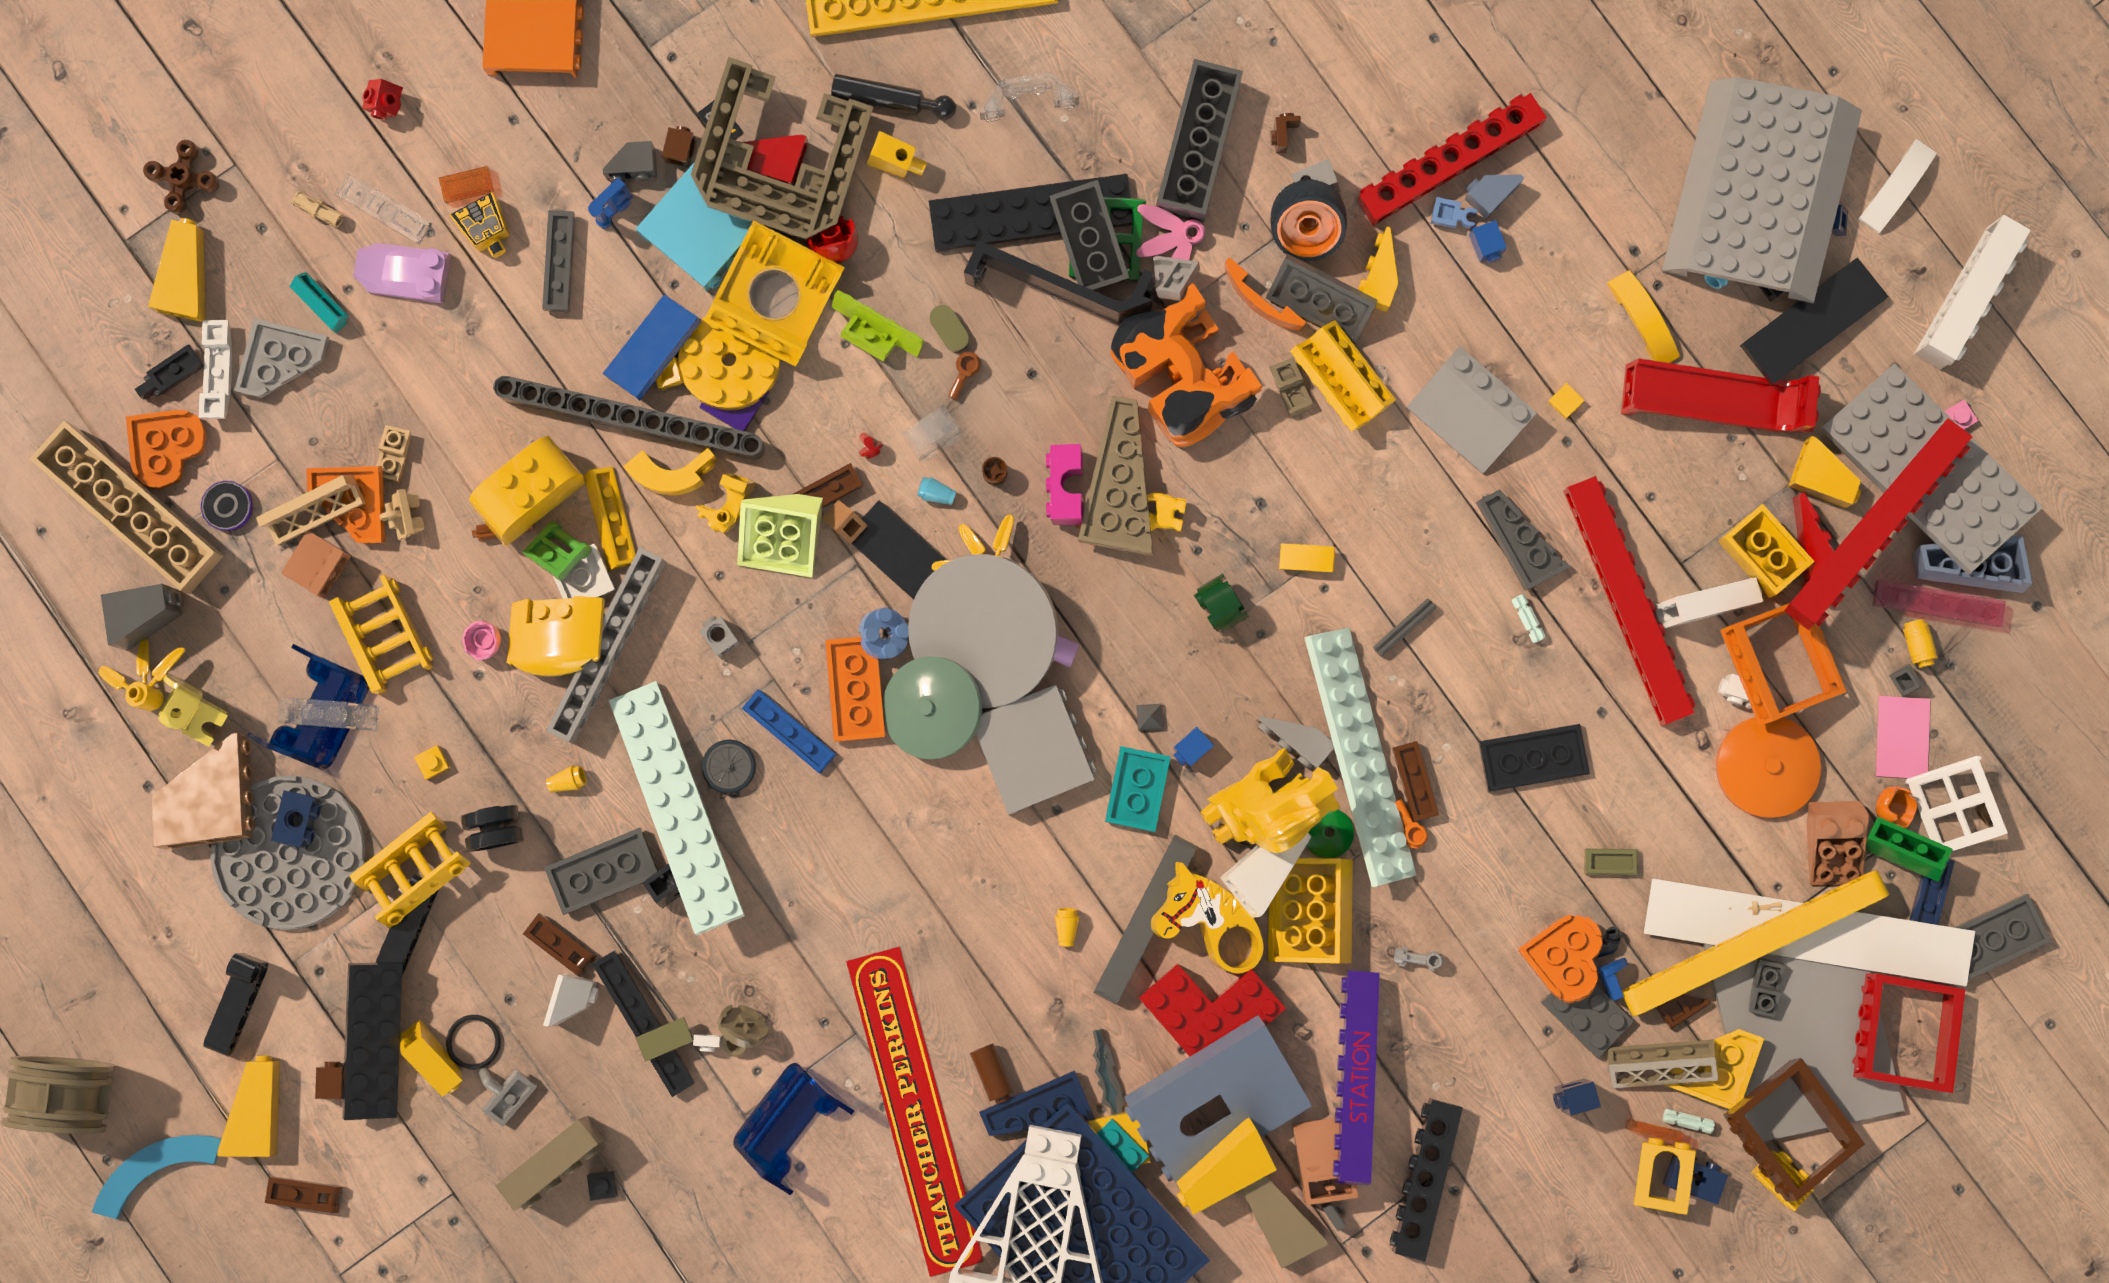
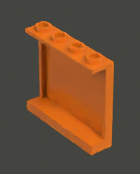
M486 0L482 68L487 75L498 76V71L571 73L573 77L577 78V70L582 67L581 54H578L579 45L583 43V32L579 30L580 21L584 20V7L581 5V0Z

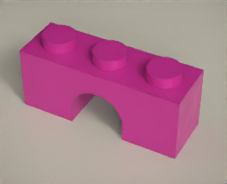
M1081 444L1050 445V453H1046V468H1050V478H1046V492L1050 493V502L1046 503V516L1051 518L1053 525H1080L1084 516L1083 497L1081 493L1071 494L1064 491L1063 486L1069 477L1083 475Z

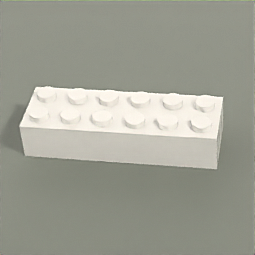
M2005 215L1986 228L1913 355L1939 370L1947 365L1951 366L1955 360L1959 361L1967 350V347L1964 346L1968 338L1972 339L1979 329L1977 322L1980 317L1984 318L1992 306L1989 301L1993 295L1997 296L2004 286V282H2002L2004 275L2009 274L2017 263L2014 260L2018 252L2021 253L2027 246L2029 240L2026 237L2030 229Z

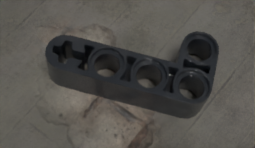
M235 953L226 968V975L230 976V979L204 1039L203 1047L227 1057L233 1053L267 973L268 962L245 953Z

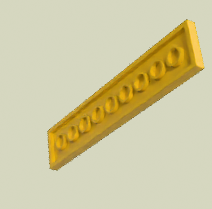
M806 0L811 37L1058 3V0Z

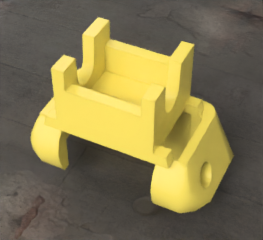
M166 674L163 680L173 689L159 712V721L167 728L181 729V733L210 747L214 740L212 738L214 735L203 729L202 725L205 722H212L222 727L228 716L227 711L202 698V691L174 675ZM178 708V709H180V710H179V711H174V710H172V709Z

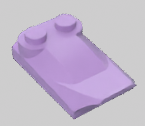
M375 243L358 249L353 275L368 293L443 304L451 254L435 248L420 249Z

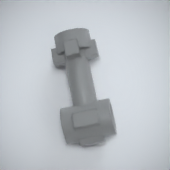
M1407 947L1395 948L1393 963L1398 964V966L1405 967L1406 963L1426 965L1428 970L1436 971L1437 968L1443 965L1444 961L1437 951H1430L1427 955L1408 952Z

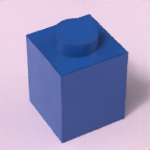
M1496 220L1472 228L1469 233L1479 262L1487 260L1488 263L1502 258L1501 254L1505 252L1507 247Z
M1195 727L1173 747L1176 752L1173 756L1182 766L1187 764L1191 767L1214 745L1198 727Z

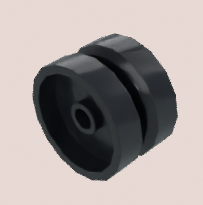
M517 805L493 806L460 816L464 830H480V832L465 838L467 852L489 850L524 841L522 828L518 826H504L514 823L520 818Z

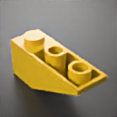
M1386 227L1384 234L1379 232L1374 247L1378 248L1376 256L1370 255L1365 270L1370 271L1367 280L1361 279L1358 290L1378 300L1374 308L1385 312L1390 307L1398 285L1390 227Z

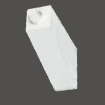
M1754 577L1677 596L1654 605L1655 618L1657 623L1660 622L1663 628L1667 629L1746 608L1763 602L1762 589L1757 582V578Z
M1307 833L1293 848L1280 853L1269 852L1256 845L1220 877L1252 918L1260 917L1265 913L1311 836Z

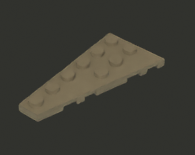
M1112 396L1078 541L1080 543L1153 556L1138 402L1135 399Z

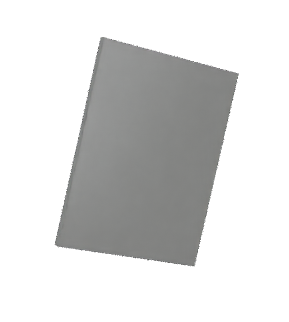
M1703 943L1704 950L1715 946ZM1766 954L1760 958L1782 962L1786 965L1780 986L1781 997L1776 1017L1749 1012L1750 995L1757 959L1711 980L1724 1035L1736 1029H1741L1764 1038L1744 1097L1788 1061L1802 1058L1849 1123L1905 1111L1898 1085L1853 1077L1855 1064H1852V1060L1856 1056L1857 1049L1855 1035L1860 1025L1858 1010L1863 1000L1861 986L1865 984L1866 974H1871L1870 970ZM1879 1011L1872 1071L1896 1075L1881 1012ZM1791 1077L1744 1115L1764 1142L1828 1128Z

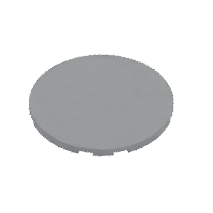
M974 554L949 561L935 570L925 580L917 592L911 607L908 634L914 660L921 657L934 656L950 659L963 666L978 685L982 698V708L1004 706L1030 693L1041 682L1048 669H1050L1057 650L1058 622L1049 594L1032 573L1020 566L1019 563L1002 556Z
M294 775L277 776L251 785V791L254 796V803L251 805L252 816L255 820L253 838L213 843L211 845V867L219 891L227 903L244 918L260 926L280 930H293L313 926L328 919L338 912L352 897L358 886L353 883L350 875L366 862V839L363 826L356 811L342 794L334 788L308 777ZM283 790L320 798L319 803L322 805L319 818H315L313 826L315 837L308 848L271 841ZM300 813L294 816L293 822L295 826L298 827L303 822V816Z

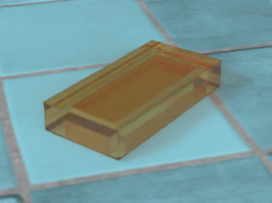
M488 166L439 177L443 200L446 204L495 192Z
M1633 1119L1627 1120L1625 1129L1681 1143L1684 1134L1675 1129Z

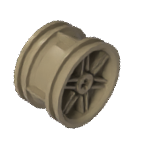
M10 1057L9 1064L14 1065V1070H9L7 1074L9 1080L3 1112L8 1113V1116L1 1119L2 1126L27 1131L66 1134H94L106 1131L107 1125L103 1124L102 1120L108 1118L109 1094L113 1078L108 1076V1072L114 1071V1064L64 1057Z

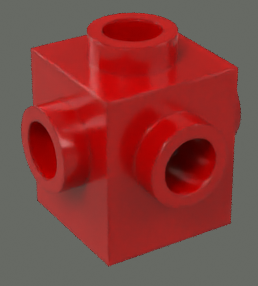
M384 79L369 80L362 97L364 101L362 109L370 112L371 117L380 120L396 116L401 107L400 98L403 87Z

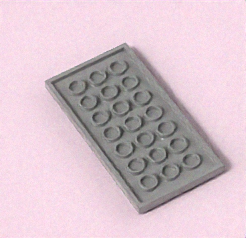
M1894 363L1821 428V431L1885 492L1947 418L1954 423L1956 422ZM1973 438L1967 443L1971 448L1962 459L1956 456L1951 462L1955 467L1946 478L1940 475L1936 480L1940 485L1930 496L1926 493L1920 500L1924 504L1915 514L1911 512L1907 514L1968 575L2043 508Z

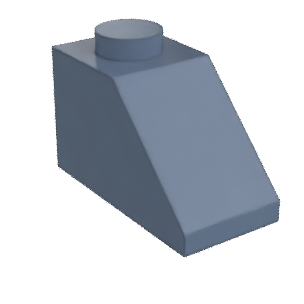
M1518 174L1485 175L1480 181L1476 178L1466 188L1468 194L1465 200L1487 220L1521 185L1524 177Z

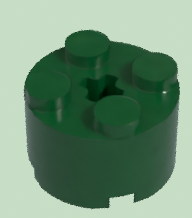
M1223 573L1197 588L1198 593L1194 594L1200 607L1203 610H1209L1211 615L1207 616L1216 632L1219 630L1225 632L1249 617L1246 611L1241 613L1245 608L1228 581L1222 582L1226 579Z

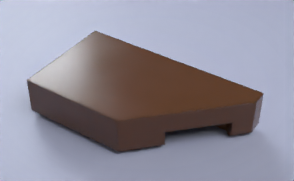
M1682 994L1657 1006L1656 1009L1669 1029H1672L1710 1005L1711 1002L1706 999Z

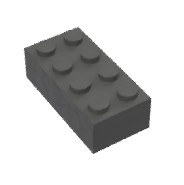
M1098 180L1050 195L1049 197L1077 284L1094 290L1128 279L1129 275Z

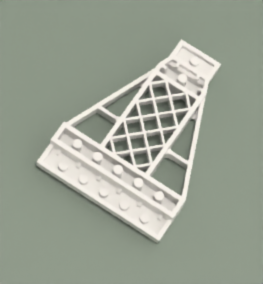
M1034 1125L1029 1126L1024 1155L951 1271L949 1283H1029L1022 1280L1030 1275L1036 1283H1043L1036 1271L1045 1265L1054 1275L1045 1283H1053L1054 1281H1056L1055 1283H1062L1067 1259L1091 1263L1095 1282L1103 1283L1080 1180L1078 1155L1081 1134ZM1033 1183L1041 1195L1030 1202L1023 1189ZM1041 1185H1043V1186H1048V1187H1052V1188H1050L1049 1190L1045 1191L1044 1188H1043ZM1056 1189H1060L1067 1200L1056 1207L1048 1195ZM1010 1192L1011 1200L1005 1236L1000 1238L982 1234V1230L1005 1193ZM1020 1195L1026 1206L1016 1212L1018 1196ZM1044 1198L1052 1210L1041 1217L1033 1205ZM1068 1205L1065 1220L1059 1210ZM1075 1205L1080 1208L1090 1255L1071 1252L1068 1249ZM1029 1208L1037 1221L1026 1227L1018 1215ZM1055 1213L1062 1226L1052 1232L1044 1220ZM1015 1220L1022 1231L1012 1237ZM1040 1224L1048 1236L1036 1242L1029 1230ZM1064 1230L1061 1246L1055 1235ZM1025 1234L1033 1246L1022 1253L1014 1241ZM1051 1239L1058 1251L1048 1258L1040 1246ZM976 1240L1001 1246L1002 1254L998 1276L960 1269L961 1264ZM1011 1246L1017 1254V1257L1008 1262L1009 1250ZM1036 1250L1043 1262L1033 1268L1025 1256ZM1060 1255L1058 1270H1056L1050 1261ZM1021 1260L1028 1272L1018 1278L1010 1266ZM1006 1271L1011 1277V1279L1005 1278Z

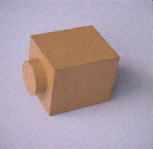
M840 500L821 518L849 544L868 526Z

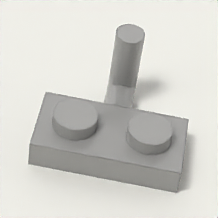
M482 1068L479 1071L483 1085L495 1093L482 1108V1111L501 1126H504L537 1088L535 1082L517 1069H515L503 1085L492 1079L487 1068Z

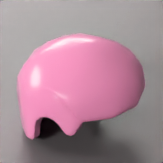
M483 620L471 623L465 629L462 638L465 652L478 661L492 658L499 651L502 643L499 630L493 624Z

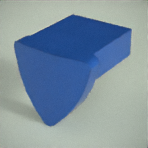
M1626 958L1597 967L1605 991L1610 999L1614 1001L1624 997L1615 972L1628 965Z

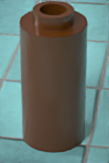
M994 1043L971 1052L970 1056L989 1101L995 1100L996 1104L1010 1099L1009 1093L1013 1092V1089Z

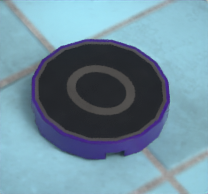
M234 481L214 483L206 490L202 497L201 511L203 518L210 526L220 531L238 530L248 523L253 514L252 496L245 487Z

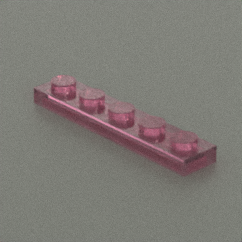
M1877 580L1872 606L2001 627L2003 626L2006 601Z

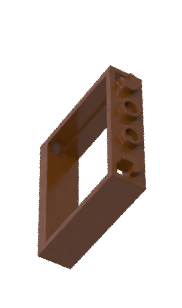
M1802 1058L1788 1061L1723 1115L1731 1126L1729 1128L1730 1131L1738 1135L1743 1142L1744 1150L1754 1157L1759 1164L1760 1172L1771 1180L1775 1186V1192L1781 1194L1786 1202L1798 1201L1865 1145ZM1790 1077L1843 1147L1797 1186L1744 1116Z

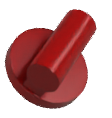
M867 433L860 434L859 439L865 445L859 451L861 457L866 456L867 459H870L881 453L880 449L883 447L881 441L873 443L872 437Z

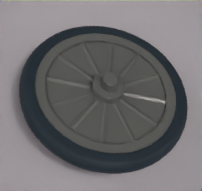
M727 739L713 744L706 751L702 760V773L705 781L711 788L721 793L730 794L743 790L750 784L756 771L753 753L745 744L737 740Z

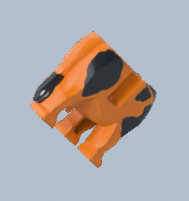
M1194 283L1188 286L1182 301L1172 304L1164 310L1134 314L1126 318L1118 327L1112 339L1110 351L1113 360L1125 373L1133 389L1168 368L1167 374L1174 385L1149 400L1148 411L1166 438L1178 447H1186L1199 442L1215 431L1226 419L1251 409L1257 400L1255 395L1262 390V386L1252 370L1244 368L1234 351L1228 354L1222 369L1216 368L1211 371L1204 367L1200 352L1194 345L1205 341L1208 336L1218 334L1219 329L1206 309L1201 312L1197 320L1191 321L1196 317L1197 312L1206 306L1204 298Z

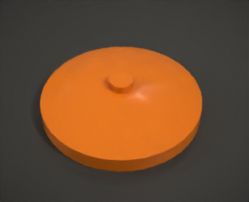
M1756 717L1737 724L1724 737L1716 757V774L1723 793L1738 809L1756 817L1775 818L1786 816L1799 810L1810 800L1819 784L1821 761L1813 739L1797 723L1782 717L1759 726Z

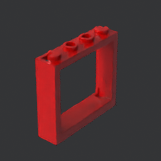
M1877 973L1866 974L1865 984L1861 986L1863 1000L1858 1010L1860 1025L1855 1035L1857 1049L1856 1056L1852 1060V1064H1855L1853 1077L1942 1093H1953L1966 989ZM1883 984L1943 994L1933 1082L1872 1071Z

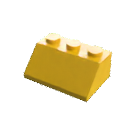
M1763 504L1718 540L1719 544L1750 578H1757L1762 592L1768 598L1777 595L1815 562Z

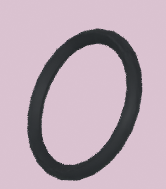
M467 1015L458 1019L449 1029L446 1037V1047L450 1058L457 1065L465 1069L476 1070L489 1065L495 1059L500 1049L501 1039L497 1027L491 1020L481 1015ZM465 1021H482L494 1033V1050L490 1057L481 1063H464L453 1052L451 1045L453 1033Z

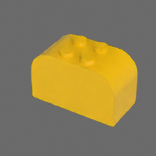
M544 436L531 443L485 479L470 495L469 502L477 515L501 543L507 547L532 525L581 488L585 482L581 472L549 436Z

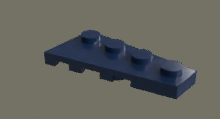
M1075 1070L1011 1097L1002 1103L979 1111L989 1136L1028 1130L1030 1125L1042 1126L1068 1101L1086 1120L1095 1119Z

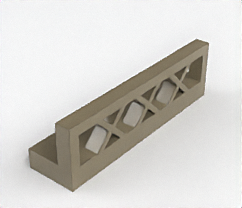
M1714 1039L1608 1048V1065L1612 1088L1718 1081ZM1711 1065L1712 1072L1700 1073L1696 1069L1699 1066ZM1672 1068H1681L1684 1070V1072H1682L1681 1074L1675 1075L1669 1071ZM1646 1070L1658 1072L1655 1076L1648 1077L1642 1074ZM1616 1072H1628L1631 1076L1617 1079Z

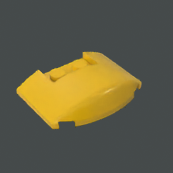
M574 596V598L535 601L525 599L512 603L507 663L528 674L561 676L584 669L583 665L591 659L594 662L598 661L601 654L605 599Z

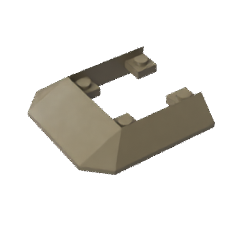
M728 57L691 172V177L706 206L750 222L754 220L768 228L803 240L836 225L873 107L852 99L846 101L824 93L816 119L839 127L826 171L802 163L795 186L746 170L754 146L731 139L730 136L743 95L768 102L776 76L753 69L751 64Z

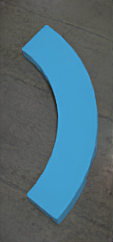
M183 1135L168 1138L141 1149L123 1162L109 1177L95 1201L92 1213L119 1219L123 1207L136 1187L145 1178L166 1166L193 1161L216 1164L218 1148L222 1138L211 1135Z

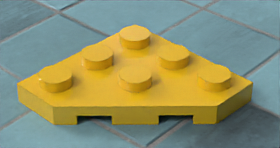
M1736 1029L1714 1039L1718 1081L1665 1084V1086L1731 1109L1744 1098L1764 1038L1741 1029ZM1711 1065L1699 1066L1696 1069L1700 1073L1712 1072ZM1672 1068L1669 1072L1675 1075L1681 1074L1684 1070Z

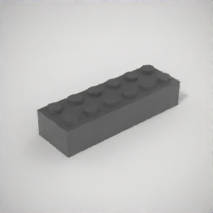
M1194 59L1156 203L1157 207L1163 208L1177 216L1201 222L1205 221L1243 71Z

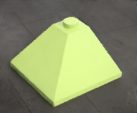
M793 494L742 500L737 565L813 577L823 498Z

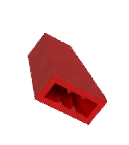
M801 134L743 142L754 146L746 170L795 186L809 144L807 136Z

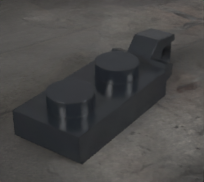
M187 344L147 371V375L144 377L146 382L135 388V391L143 400L148 399L154 394L158 397L204 368V363L193 347Z

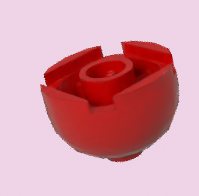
M839 215L836 225L808 238L807 242L812 251L839 264L849 259L855 253L858 245V233L852 219L849 218V221L844 220L843 216Z

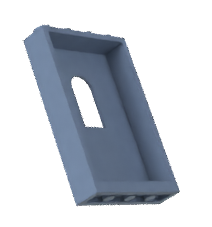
M1258 1015L1124 1097L1128 1104V1107L1124 1108L1132 1122L1135 1120L1139 1122L1140 1127L1137 1130L1144 1142L1150 1140L1153 1145L1149 1148L1156 1162L1162 1160L1165 1166L1161 1170L1169 1182L1174 1180L1175 1183L1245 1119L1250 1118L1260 1137H1263L1312 1107L1270 1032ZM1221 1095L1231 1112L1230 1115L1197 1135L1187 1136L1181 1132L1180 1122L1184 1116L1216 1096Z

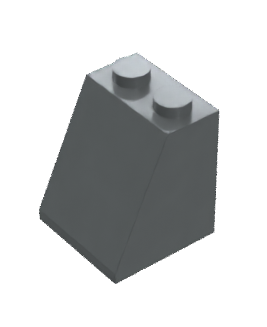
M157 584L101 594L108 645L124 650L132 649L142 640L181 616V607L184 606L181 592L173 587Z

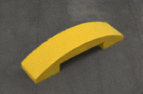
M1629 270L1607 282L1618 304L1623 305L1645 342V350L1651 360L1671 363L1680 357L1679 352L1662 316L1648 293Z

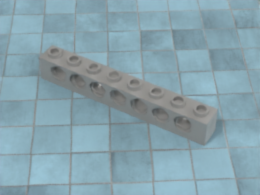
M639 547L603 618L600 659L596 662L591 659L583 665L584 669L575 673L546 730L547 732L575 744L667 563L663 558Z

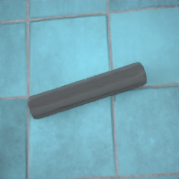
M1426 599L1374 645L1373 649L1381 657L1384 656L1436 609L1435 604L1430 599Z

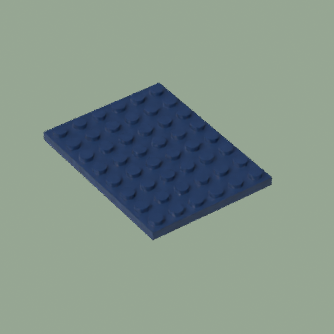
M1070 1101L1040 1126L1082 1135L1078 1155L1080 1180L1103 1283H1185L1211 1260V1257ZM1027 1139L954 1204V1207L976 1231L1024 1155ZM1033 1183L1023 1189L1030 1202L1041 1195ZM1041 1185V1186L1044 1188L1045 1191H1047V1190H1049L1050 1188H1052V1187H1048V1186H1043V1185ZM1056 1189L1048 1195L1056 1207L1067 1200L1060 1189ZM1010 1192L1005 1193L982 1230V1234L1000 1238L1005 1236L1011 1200ZM1020 1195L1018 1196L1016 1212L1026 1206ZM1044 1198L1033 1205L1041 1217L1052 1210ZM1068 1205L1059 1210L1065 1220ZM1075 1205L1068 1249L1071 1252L1090 1255L1080 1208ZM1029 1208L1018 1215L1026 1227L1037 1221ZM1055 1213L1044 1220L1052 1232L1062 1226ZM1015 1220L1012 1237L1022 1231ZM1040 1224L1029 1230L1036 1242L1048 1236ZM1064 1230L1055 1235L1061 1246ZM1025 1234L1014 1241L1022 1253L1033 1246ZM1051 1239L1040 1246L1048 1258L1058 1251ZM988 1243V1245L1001 1258V1246L997 1244ZM1011 1246L1009 1250L1008 1262L1017 1257V1254ZM1036 1250L1025 1256L1033 1268L1043 1262ZM1060 1255L1050 1261L1056 1270H1058ZM1067 1259L1062 1283H1096L1092 1264ZM1021 1260L1010 1266L1018 1278L1028 1272ZM1047 1265L1036 1271L1043 1283L1054 1277ZM1031 1275L1022 1280L1024 1282L1036 1283Z

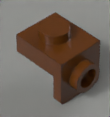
M1283 113L1279 117H1275L1274 130L1270 131L1271 146L1276 147V153H1286L1288 147L1287 128H1298L1301 116H1294V113Z

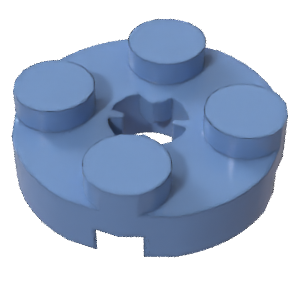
M887 607L867 613L859 625L862 648L875 659H889L898 656L903 652L908 643V624H906L898 612ZM880 628L887 630L888 638L882 639L880 637L882 634L879 633Z

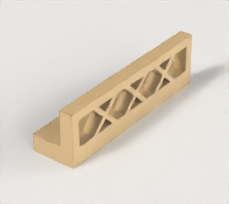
M342 475L256 517L260 527L269 528L275 544L281 545L306 533V531H310L365 504V501L354 475ZM351 488L356 501L350 504L341 502L344 491ZM325 500L334 503L331 513L328 515L319 512L322 502ZM303 511L312 513L310 522L307 525L297 523L300 513ZM282 521L291 524L288 534L283 537L280 536L276 524Z

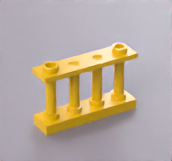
M386 575L380 576L384 586L352 602H345V600L339 597L329 601L371 692L377 695L387 691L385 683H387L388 679L420 663L425 669L430 670L433 668L431 663L433 656L427 646L423 647L399 597L398 593L401 592L397 581ZM387 595L389 596L395 609L362 625L355 623L352 617L355 615V611ZM395 619H400L405 632L372 648L366 646L363 640L366 637L365 634ZM408 641L411 642L416 652L415 655L383 671L377 669L374 663L377 660V656Z
M432 811L350 875L351 880L358 887L366 892L369 889L372 891L383 909L375 918L388 928L401 922L403 917L455 876L460 875L471 864L458 851L454 854L451 852L440 835L448 827ZM430 841L433 842L445 860L434 870L431 869L420 852V849ZM410 857H412L424 876L414 886H411L399 867ZM389 873L392 874L404 893L392 903L379 884Z

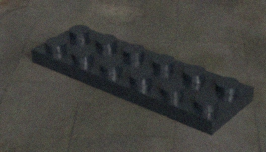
M401 962L348 963L343 1120L397 1118L403 966Z

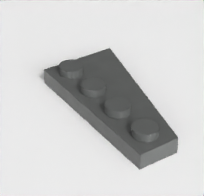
M1500 489L1476 502L1525 591L1570 568V565L1565 560L1562 561L1555 553L1556 550L1538 534L1539 531L1521 516L1522 513Z

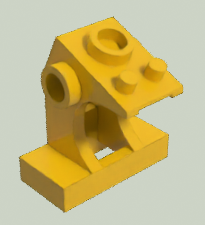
M734 473L723 474L720 484L725 487L727 492V501L722 508L716 510L702 504L700 506L696 505V509L700 511L697 516L701 519L706 517L708 519L707 524L717 533L719 531L722 533L728 532L740 521L741 501L749 498L750 492H753L756 482Z

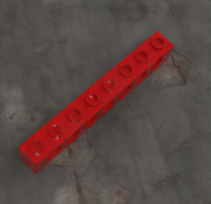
M1532 93L1526 96L1522 94L1516 96L1509 102V106L1504 109L1501 107L1494 109L1488 114L1489 118L1482 122L1480 120L1474 121L1467 127V131L1461 135L1458 132L1454 133L1445 140L1446 144L1438 148L1435 145L1424 152V157L1419 160L1413 158L1403 165L1404 169L1395 173L1393 170L1381 178L1382 182L1374 186L1371 183L1360 191L1361 194L1357 202L1372 226H1375L1542 126L1547 117ZM1508 116H1517L1520 119V123L1514 124L1510 122ZM1495 128L1499 136L1493 137L1489 135L1487 129ZM1472 140L1476 142L1478 148H1468L1466 141ZM1452 153L1455 155L1456 161H1447L1444 154ZM1423 167H1433L1435 170V174H1426L1423 171ZM1405 178L1410 179L1414 186L1407 188L1403 186L1401 180ZM1387 191L1391 193L1393 199L1389 201L1383 200L1380 193Z

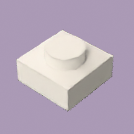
M696 1034L694 1035L693 1046H700V1051L715 1052V1047L722 1046L723 1036Z

